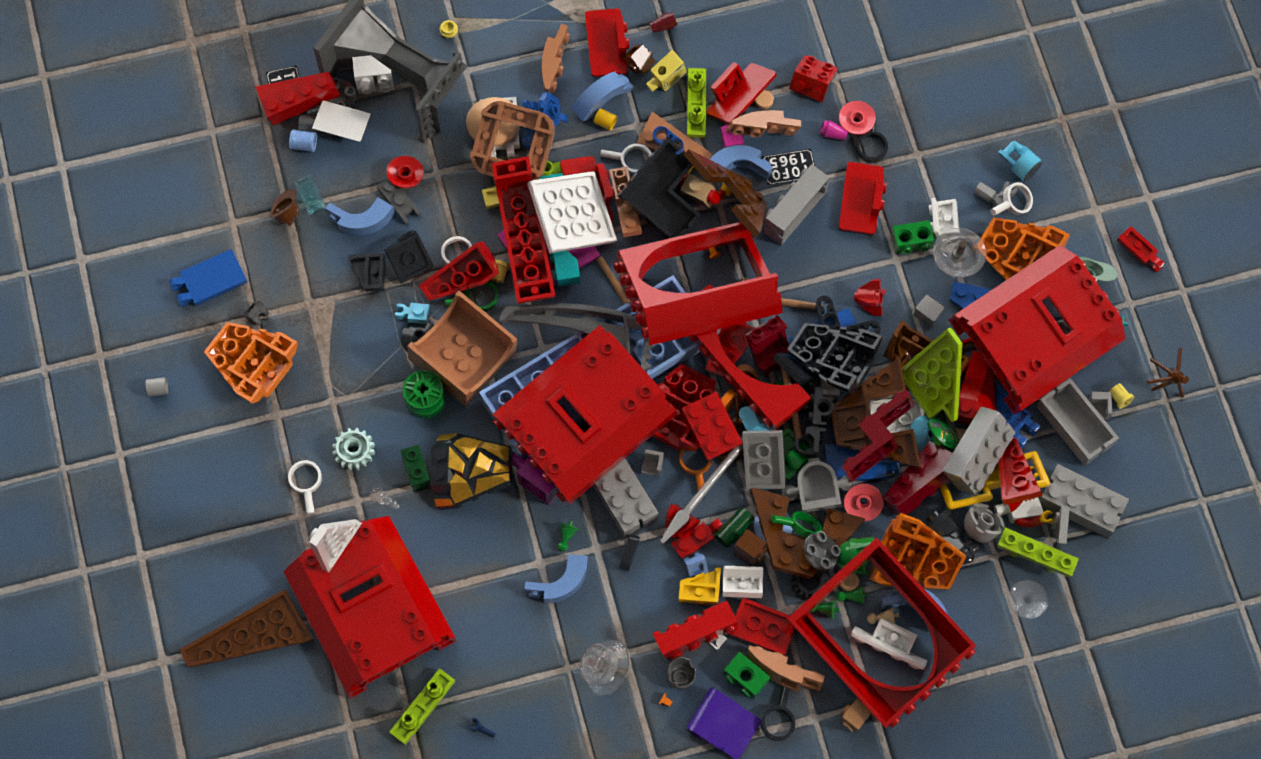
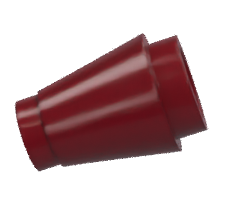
M666 12L653 22H650L653 33L674 29L677 26V22L673 12Z

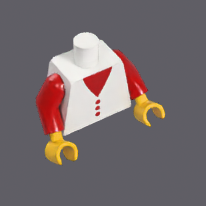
M1035 473L1034 477L1037 478L1039 473ZM1038 497L1006 505L1002 501V504L994 506L995 513L998 512L1000 516L1007 514L1010 523H1015L1021 527L1031 529L1043 525L1044 522L1048 524L1054 523V519L1047 520V516L1053 514V512L1048 510L1043 512Z

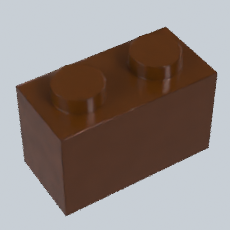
M747 529L735 544L733 555L750 567L755 566V564L760 565L767 551L765 550L766 542Z

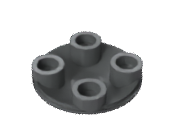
M333 78L341 96L328 102L351 108L357 97L355 87L347 80Z
M823 531L809 535L804 542V554L807 561L814 568L822 571L830 570L836 565L838 556L841 553L839 546L835 545L833 540Z

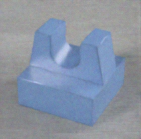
M698 552L691 559L688 557L684 558L689 578H693L703 572L704 574L708 573L706 559L703 554Z

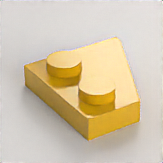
M718 567L712 572L706 574L703 572L693 578L681 580L678 602L717 605L721 568Z

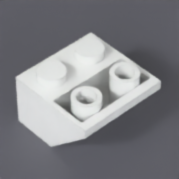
M371 55L352 57L358 94L386 93L390 90H395L392 73L388 67Z

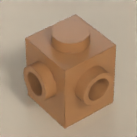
M856 699L851 706L847 704L842 710L841 714L843 716L840 721L843 722L842 726L846 730L857 733L872 712L864 703Z

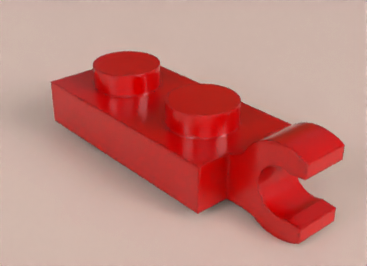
M1132 226L1118 237L1117 241L1143 265L1149 262L1155 272L1162 269L1164 262L1156 256L1158 250Z
M719 518L708 526L703 522L672 542L671 546L683 561L685 557H689L715 539L712 534L719 531L723 524Z

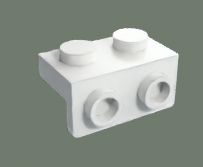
M931 198L932 205H929L930 216H933V222H930L932 232L935 233L937 239L960 236L956 199L937 202L936 198Z
M724 566L723 597L762 598L763 567Z

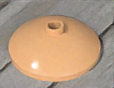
M498 97L485 98L478 101L471 107L466 117V127L469 135L474 140L476 139L482 117L481 112L487 105L495 101L513 103ZM501 120L494 147L512 141L519 133L521 127Z

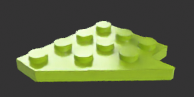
M952 328L946 329L903 366L902 370L905 385L929 419L934 418L944 410L951 422H954L958 419L962 342Z

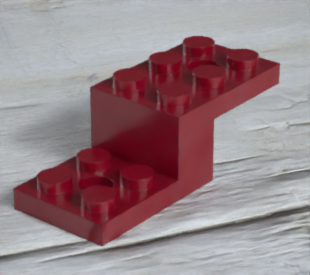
M906 389L895 393L892 400L887 404H881L875 413L871 416L867 415L861 420L859 427L870 445L863 446L859 454L855 457H849L843 463L842 469L851 483L898 448L894 436L887 427L915 407L911 394Z

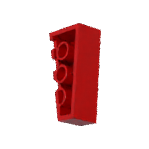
M329 72L255 86L266 116L274 126L321 105L322 100L328 102L341 96Z
M726 600L704 610L700 617L698 614L686 618L682 625L674 623L668 626L666 632L660 634L658 630L652 634L663 656L667 660H673L674 658L682 657V653L688 650L693 652L701 647L700 644L706 641L711 643L719 638L718 635L724 632L729 634L735 631L739 623Z

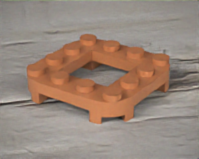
M504 101L490 103L481 112L482 117L473 150L470 152L473 166L478 172L494 177L491 163L504 161L491 156L502 120L535 130L528 156L533 180H539L544 174L554 139V121L545 113Z

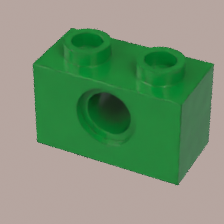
M741 652L734 657L723 673L726 681L731 685L736 684L741 688L740 692L747 698L751 696L755 699L770 681V676ZM742 673H748L751 676V679L749 681H743L740 678V675Z

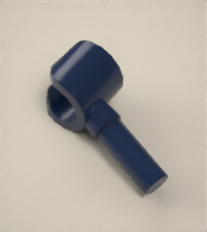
M471 718L474 722H477L476 727L468 725L471 731H481L495 737V732L482 726L477 718Z

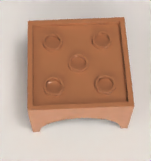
M458 291L451 305L439 321L421 339L415 343L411 342L407 346L408 359L419 369L436 374L442 381L443 389L467 407L515 355L517 351V338L463 293Z

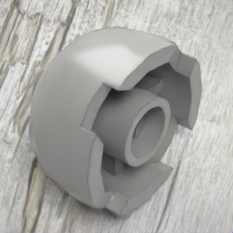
M982 503L974 504L968 510L963 525L970 538L977 542L988 543L1001 534L1004 522L998 512L994 514L991 510L987 509L988 505Z

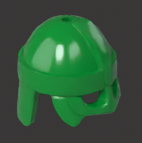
M874 537L850 538L849 541L843 543L839 547L841 553L838 556L836 565L842 569L874 540ZM869 559L861 565L862 567H859L853 573H860L864 575L870 574L869 571L866 570V565L868 564Z

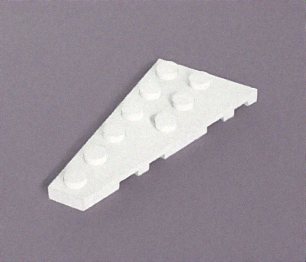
M354 519L321 524L318 529L315 528L311 532L309 543L323 570L328 573L330 572L361 526V522Z

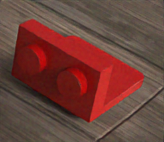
M805 55L794 71L789 89L823 102L829 84L837 72V68L830 63L817 60L813 56Z

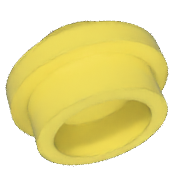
M451 20L444 21L440 26V33L445 38H452L458 32L456 23Z

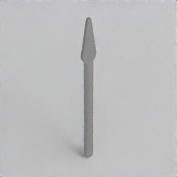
M743 444L729 452L687 506L676 513L661 539L662 544L688 522L689 514L743 449Z

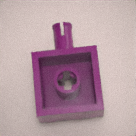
M513 451L512 465L519 469L517 471L518 484L550 506L557 497L555 486L552 482L548 484L541 476L543 472L539 468L535 469L528 461L531 459L530 457L524 460Z

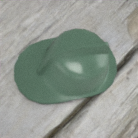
M1079 257L1085 262L1090 274L1096 278L1097 284L1101 281H1113L1118 277L1117 270L1111 265L1087 257Z

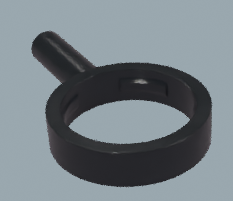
M876 121L869 132L859 137L856 145L858 156L869 163L881 161L886 156L888 150L887 139L881 133L876 132ZM867 137H876L882 141L885 150L877 157L866 156L860 149L861 141Z
M782 686L778 706L767 709L760 721L763 734L773 741L786 740L794 732L796 725L794 715L786 708L790 689ZM772 711L784 712L791 722L790 731L781 737L770 734L765 726L766 715Z

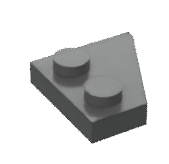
M1061 506L1060 510L1055 512V516L1052 517L1054 523L1050 525V528L1053 529V536L1059 544H1067L1070 507Z

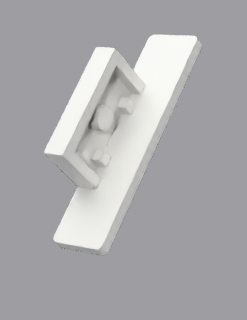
M883 618L880 619L874 634L856 626L851 633V636L856 641L867 643L876 651H884L895 660H903L914 669L924 670L926 666V659L910 652L917 634Z

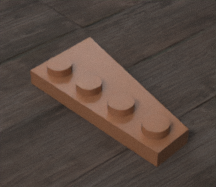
M654 112L651 113L637 144H642L654 152L658 146L654 143L653 131L658 126H664L683 141L685 152L690 149L709 160L712 157V153ZM660 133L656 138L663 140L666 138V135Z

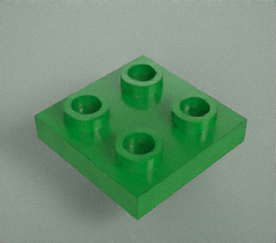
M787 428L782 434L785 480L789 481L808 463V459L812 458L797 454L795 451V434ZM804 442L798 444L799 448L803 451L809 449Z

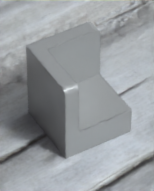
M926 294L915 308L913 315L932 328L936 319L944 310V306Z
M1091 392L1088 397L1089 402L1104 420H1109L1112 415L1111 392Z
M645 449L641 474L660 478L664 452Z

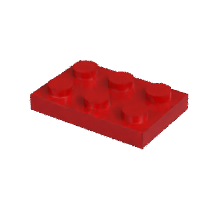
M717 391L681 409L707 461L743 444Z
M742 598L735 616L739 625L736 626L735 631L728 635L765 650L779 652L785 656L795 627L787 619L790 615Z

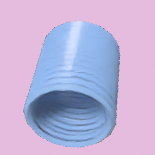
M294 129L291 131L289 138L290 149L307 152L315 151L317 143L316 132Z

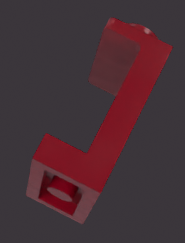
M778 315L745 334L754 364L764 375L780 367L773 359L776 353H788L789 344L785 334L787 324Z

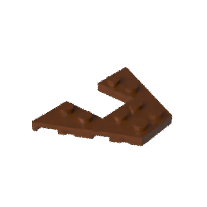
M688 149L684 156L707 182H724L742 203V205H735L731 211L753 237L756 238L761 233L767 208L764 196L760 192L755 191L752 187V182L748 178H744Z
M900 356L887 367L879 370L875 376H871L863 382L857 391L847 394L843 400L833 405L831 416L837 446L859 452L863 446L870 445L863 436L859 424L865 416H871L869 402L892 398L898 391L906 389ZM914 429L891 433L895 438L898 448L884 459L921 468Z
M752 487L750 493L754 499L756 514L759 517L760 528L765 537L772 569L811 580L819 570L814 568L805 557L804 542L806 538L782 532V524L771 522L772 515L786 516L790 498ZM827 508L822 531L833 540L835 545L840 547L864 523L865 518Z

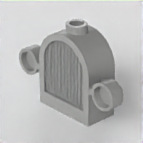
M819 458L808 459V464L798 474V487L795 488L792 485H787L782 490V496L789 497V502H792L800 495L802 511L805 513L842 507L839 488L848 492L850 488L855 486V481L851 483L846 475L837 480L835 471L830 465L821 462Z

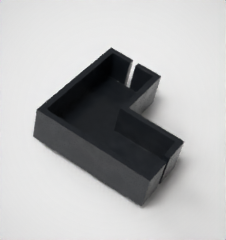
M669 137L663 139L617 195L618 198L666 239L685 235L688 231L687 229L691 228L701 216L700 213L673 191L693 165L684 156L685 151H681L679 154L675 153L681 148Z

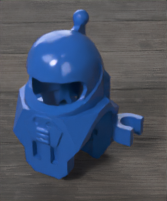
M548 92L542 93L539 103L528 100L522 102V107L537 110L548 115L554 121L555 130L560 121L568 122V115L560 113L559 99ZM520 126L526 130V135L522 139L523 146L527 151H530L535 130Z

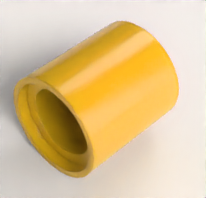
M602 108L598 110L594 118V124L609 131L613 129L617 121L616 115Z

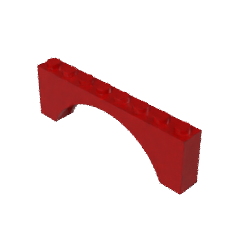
M709 284L701 291L712 289L714 287L711 284ZM717 329L688 336L690 341L696 342L699 345L700 352L712 360L713 367L724 374L726 382L729 385H734L739 397L743 400L746 399L750 409L762 417L761 420L767 428L775 431L809 404L811 397L798 383L791 385L768 384L751 378L738 369L723 350Z

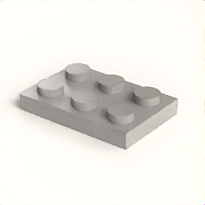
M782 430L743 431L746 489H752V487L757 489H785Z

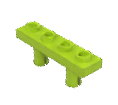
M688 68L687 136L689 138H705L706 69Z
M1006 527L997 544L998 548L1008 551L1013 557L1020 556L1046 567L1047 571L1051 573L1057 572L1069 578L1072 577L1079 560L1077 557Z
M439 668L389 733L404 745H407L454 685L455 679Z

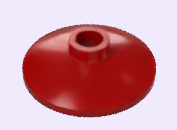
M399 156L388 164L386 173L391 184L398 188L409 189L417 186L422 181L424 169L416 158Z

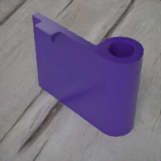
M710 687L685 729L693 736L706 740L730 758L740 759L759 727L761 719L722 692Z

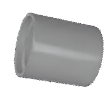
M166 377L146 379L148 397L168 394Z

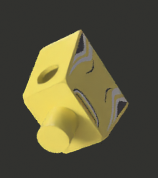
M671 50L650 70L653 78L645 84L651 92L659 86L663 91L668 90L687 76L684 62Z

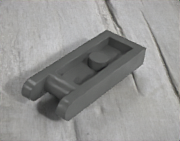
M388 178L377 185L378 190L388 203L394 207V211L404 224L409 223L405 216L414 211L417 216L421 215L419 209L405 191L391 184Z

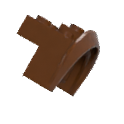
M901 321L894 331L883 356L891 364L897 357L900 356V359H902L906 355L901 363L903 367L913 359L911 356L915 357L934 340ZM964 355L961 358L960 377L970 362V358Z

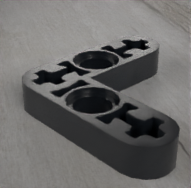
M826 295L820 296L815 303L820 325H826L824 320L832 318L835 321V325L829 327V329L840 330L841 325L832 299ZM821 301H824L825 304H828L826 308L827 313L825 315H823L825 313L824 307L820 306ZM870 320L848 326L847 331L854 330L858 332L861 328L868 330L869 326H871L872 329L876 328L874 333L879 335L881 327L878 322Z

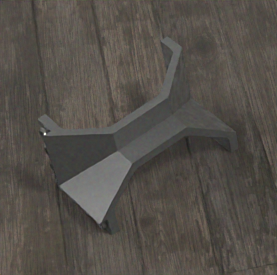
M349 0L313 47L319 72H329L332 78L340 72L354 71L352 57L371 55L395 74L421 88L425 96L415 110L420 131L418 139L424 143L433 136L435 129L441 132L437 107L468 67V65L462 62L461 53L456 50L453 51V59L451 61L438 60L399 38L364 4L363 0Z

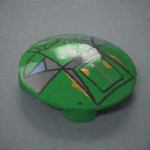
M932 418L927 423V426L934 435L932 437L933 442L938 446L943 445L954 451L960 442L956 432L945 421L939 418Z

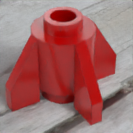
M872 279L859 287L854 293V302L874 316L883 315L882 306H878L882 305L883 296L886 293V289H881V280Z
M671 503L667 509L664 525L667 529L676 513L683 510L678 504L674 505ZM689 514L688 522L673 534L672 537H681L697 527L700 520Z

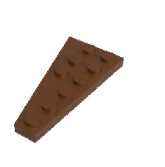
M284 589L179 650L188 667L193 668L311 642L314 639Z

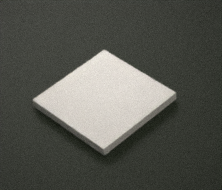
M595 171L533 180L527 183L549 253L609 244L617 241Z

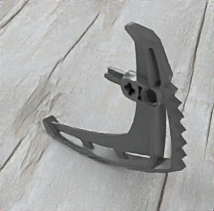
M583 304L508 306L503 310L499 318L500 325L505 324L507 321L537 323L567 328L587 335L601 325L606 333L608 331L612 333L629 354L630 338L628 328L637 330L642 328L641 325H637L636 317L614 309ZM542 313H543V315H523V314H542ZM553 314L582 315L584 316V318L577 319L569 317L553 316ZM596 317L623 322V326L593 321L591 319ZM643 339L641 367L647 371L651 368L647 361L652 359V355L648 351L653 349V345L649 346L647 339Z

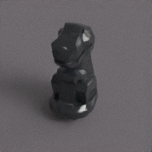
M947 508L940 513L937 509L926 518L928 522L926 526L966 555L962 565L973 562L974 555L979 549V543L972 538H969L966 542L961 541L960 538L964 535V531L958 529L957 524L951 519V510Z

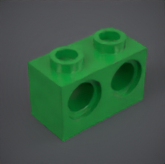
M930 220L892 227L891 236L895 254H908L916 250L923 252L933 246L934 237ZM923 235L926 239H920L918 236ZM900 238H905L908 242H902Z

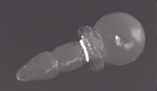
M373 487L369 491V497L372 501L378 502L380 505L386 504L391 508H399L398 503L388 497V493L384 492L381 487Z

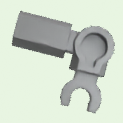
M1007 181L999 194L980 182L974 194L989 203L992 202L993 207H996L1004 202L1003 193L1010 182ZM1015 187L1014 190L1010 191V199L1016 194L1018 188Z

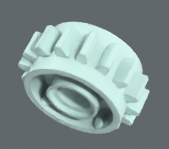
M348 428L347 432L344 433L342 431L341 436L335 438L337 443L332 445L333 449H335L332 453L336 457V462H341L342 468L347 466L349 471L352 468L360 470L361 466L367 467L366 463L368 461L372 462L371 455H375V451L372 448L375 447V444L371 442L372 437L370 435L366 437L365 430L359 432L358 428L355 431H351ZM351 447H359L356 452H349Z

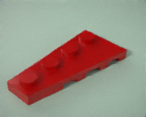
M1014 437L1005 449L1003 456L999 459L1001 493L1004 505L1043 496L1016 437Z

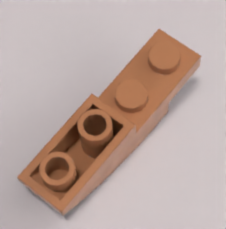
M564 24L560 25L555 39L548 37L542 56V81L545 93L551 94L556 91L558 85L556 81L558 76L561 77L564 71L561 59L564 52L563 46L568 44L570 39L568 26Z
M756 111L732 120L726 128V132L733 133L734 135H749L754 138L761 137L765 131L791 136L795 135L801 128V120L784 118L783 111Z
M628 167L610 169V179L615 192L614 200L623 238L641 235L642 230L638 214L617 197L630 180Z
M749 646L746 657L768 674L770 680L796 692H799L801 686L817 691L821 690L824 675L817 671L801 669L797 665L786 664L788 657L779 652H770L758 646Z

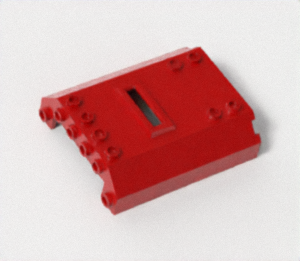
M1060 245L948 319L958 335L966 331L1007 390L1009 395L1003 400L1014 415L1125 340L1123 321L1118 309L1111 304L1106 292L1102 291L1096 278L1086 268L1085 262L1078 255ZM1045 298H1049L1070 328L1071 332L1065 335L1042 302Z
M599 325L492 415L495 419L493 421L494 425L499 430L503 429V432L510 440L514 439L518 443L516 445L518 450L523 455L526 453L531 458L528 460L535 469L539 468L543 472L541 476L548 484L552 482L555 486L556 496L562 503L566 501L570 505L676 416V409L666 400L663 390L609 331L606 333L605 329ZM564 396L590 428L583 432L557 403L558 400Z
M390 516L360 521L362 523L329 573L321 568L312 548L303 551L301 556L283 571L350 699L368 690L367 684L436 647L440 651L456 642L451 628ZM379 575L381 583L343 602L340 597L341 594Z

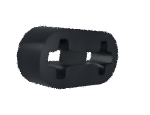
M630 534L619 569L629 572L640 541L639 536Z

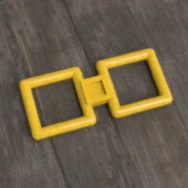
M1036 451L1024 453L1026 460H1032L1037 473H1039L1040 480L1036 481L1039 488L1049 486L1050 481ZM999 461L984 484L983 494L953 501L947 484L940 486L947 508L953 510L992 500L991 490L1001 487Z

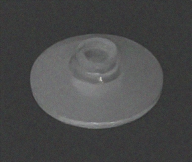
M1021 580L1009 592V605L1014 613L1022 618L1033 619L1039 617L1048 606V594L1045 588L1034 580ZM1024 598H1029L1031 603L1026 604Z

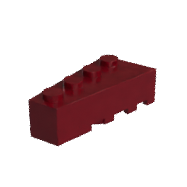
M929 441L918 454L921 468L908 466L882 497L887 510L895 515L900 513L908 515L922 504V500L934 495L940 486L952 481L942 471L952 455L951 452Z

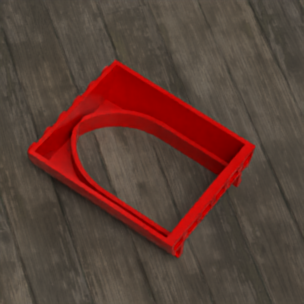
M741 222L619 250L617 253V262L614 263L615 273L620 275L621 287H625L626 299H630L631 310L636 313L637 325H641L643 339H647L649 346L782 313L781 293L777 289L778 275L777 273H769L751 233ZM735 242H740L757 277L693 293L666 292L642 281L646 272L661 260Z
M877 537L787 618L885 728L889 726L891 728L895 727L901 721L900 717L905 713L907 715L911 714L917 708L915 704L919 700L924 702L931 695L930 690L932 688L942 686L947 681L945 677L950 672L952 675L961 668L960 663L964 659H970L976 653L974 650L976 645ZM868 559L920 615L930 631L934 648V659L930 675L924 683L915 686L897 687L871 678L857 666L810 613L812 609Z

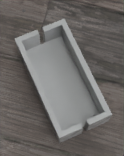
M812 164L808 169L804 168L802 170L799 180L791 183L788 193L785 196L781 195L776 202L777 206L774 209H769L765 215L764 233L781 246L827 192L830 177Z
M1071 378L1059 385L1055 391L1052 390L1042 397L1036 406L1084 466L1113 447L1119 439Z
M981 406L942 471L952 480V483L959 491L977 496L983 489L999 459L1003 456L1008 444L1013 439L1015 431L1009 423H1006L1005 418L1000 412Z
M626 459L622 460L593 485L624 538L640 530L639 520H641L643 528L658 520V511Z
M1057 464L1049 479L1050 485L1045 487L1042 493L1043 496L1039 499L1041 506L1054 512H1058L1061 506L1070 507V520L1109 539L1129 499Z

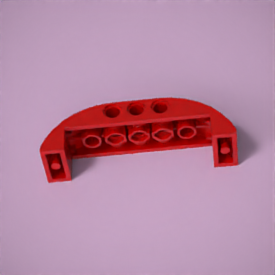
M529 156L491 163L517 304L556 297L544 235L527 185L529 181H533Z

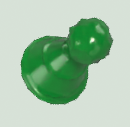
M569 521L568 524L560 523L562 542L558 543L557 548L561 552L568 549L567 541L579 530L572 526L573 521Z
M861 585L846 594L843 591H839L836 594V599L839 602L849 599L863 605L864 597H867L868 593H863V586Z
M833 600L817 605L810 612L818 610L833 620L835 612H839L840 608H836V601Z

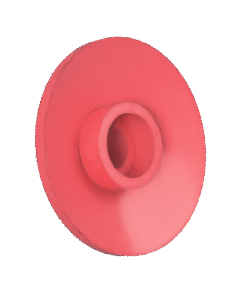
M851 101L840 110V125L850 134H865L875 125V111L869 104L863 101Z
M855 485L845 495V510L848 514L865 518V521L873 520L882 511V494L872 485ZM866 498L867 502L862 503L860 499Z

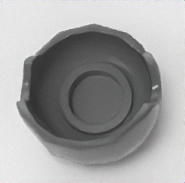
M680 656L674 658L669 663L666 670V678L674 688L684 690L691 687L695 682L696 668L691 664L689 658Z

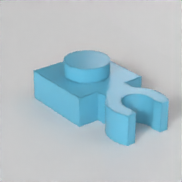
M410 303V307H406L404 304H397V310L403 312H395V317L398 320L407 318L408 323L427 324L430 305Z

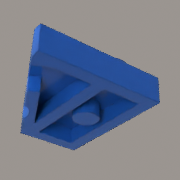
M953 281L949 302L956 307L964 309L990 292L991 289Z

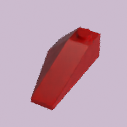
M477 242L418 286L427 299L431 301L457 293L458 291L486 284L499 274L495 257L485 242Z
M973 351L959 394L958 419L954 421L966 425L971 424L981 406L996 411L993 370L982 354L977 351Z

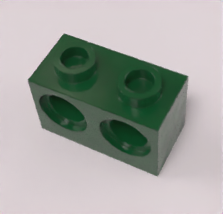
M419 444L400 450L413 492L429 488L430 478Z

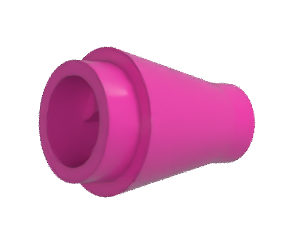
M824 120L819 134L825 138L845 141L848 131L831 120Z

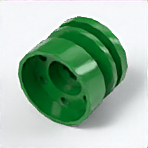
M426 370L416 371L404 381L403 396L406 407L412 415L417 418L428 419L433 418L442 411L446 401L442 381L436 374Z

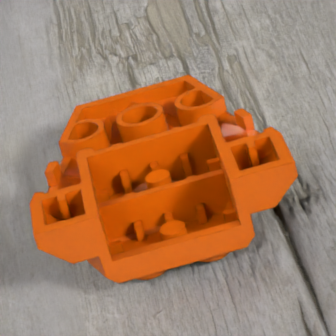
M993 217L975 246V250L1002 277L1008 280L1060 245L1065 248L1070 234L1050 225L1041 227L1035 226V223L1021 224L1015 220Z
M227 322L204 353L230 384L235 393L251 404L260 401L262 397H269L293 365L291 359L296 354L298 342L281 332H276L275 334L267 332L266 329L255 330L250 329L249 326Z
M902 513L890 521L881 540V543L920 585H924V588L950 589L966 559L965 554L919 519ZM872 564L869 580L886 586H892Z

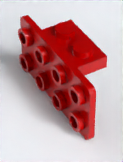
M614 8L586 11L585 21L591 75L593 77H602L614 71L618 75L627 74V62L623 59V56L626 54V49H629V38H625V33H628L627 22H623L621 10Z
M733 62L710 87L716 101L706 111L707 115L730 124L732 120L741 116L777 76L776 72L754 63L749 64L742 72L739 64Z
M593 156L562 160L560 168L563 176L595 171L612 223L613 215L609 204L615 192L613 186L610 185L609 172L605 169L604 163L597 164Z
M857 162L847 163L839 220L840 230L869 235L875 234L879 212L884 209L885 200L882 199V194L886 193L887 183H884V168L882 166Z

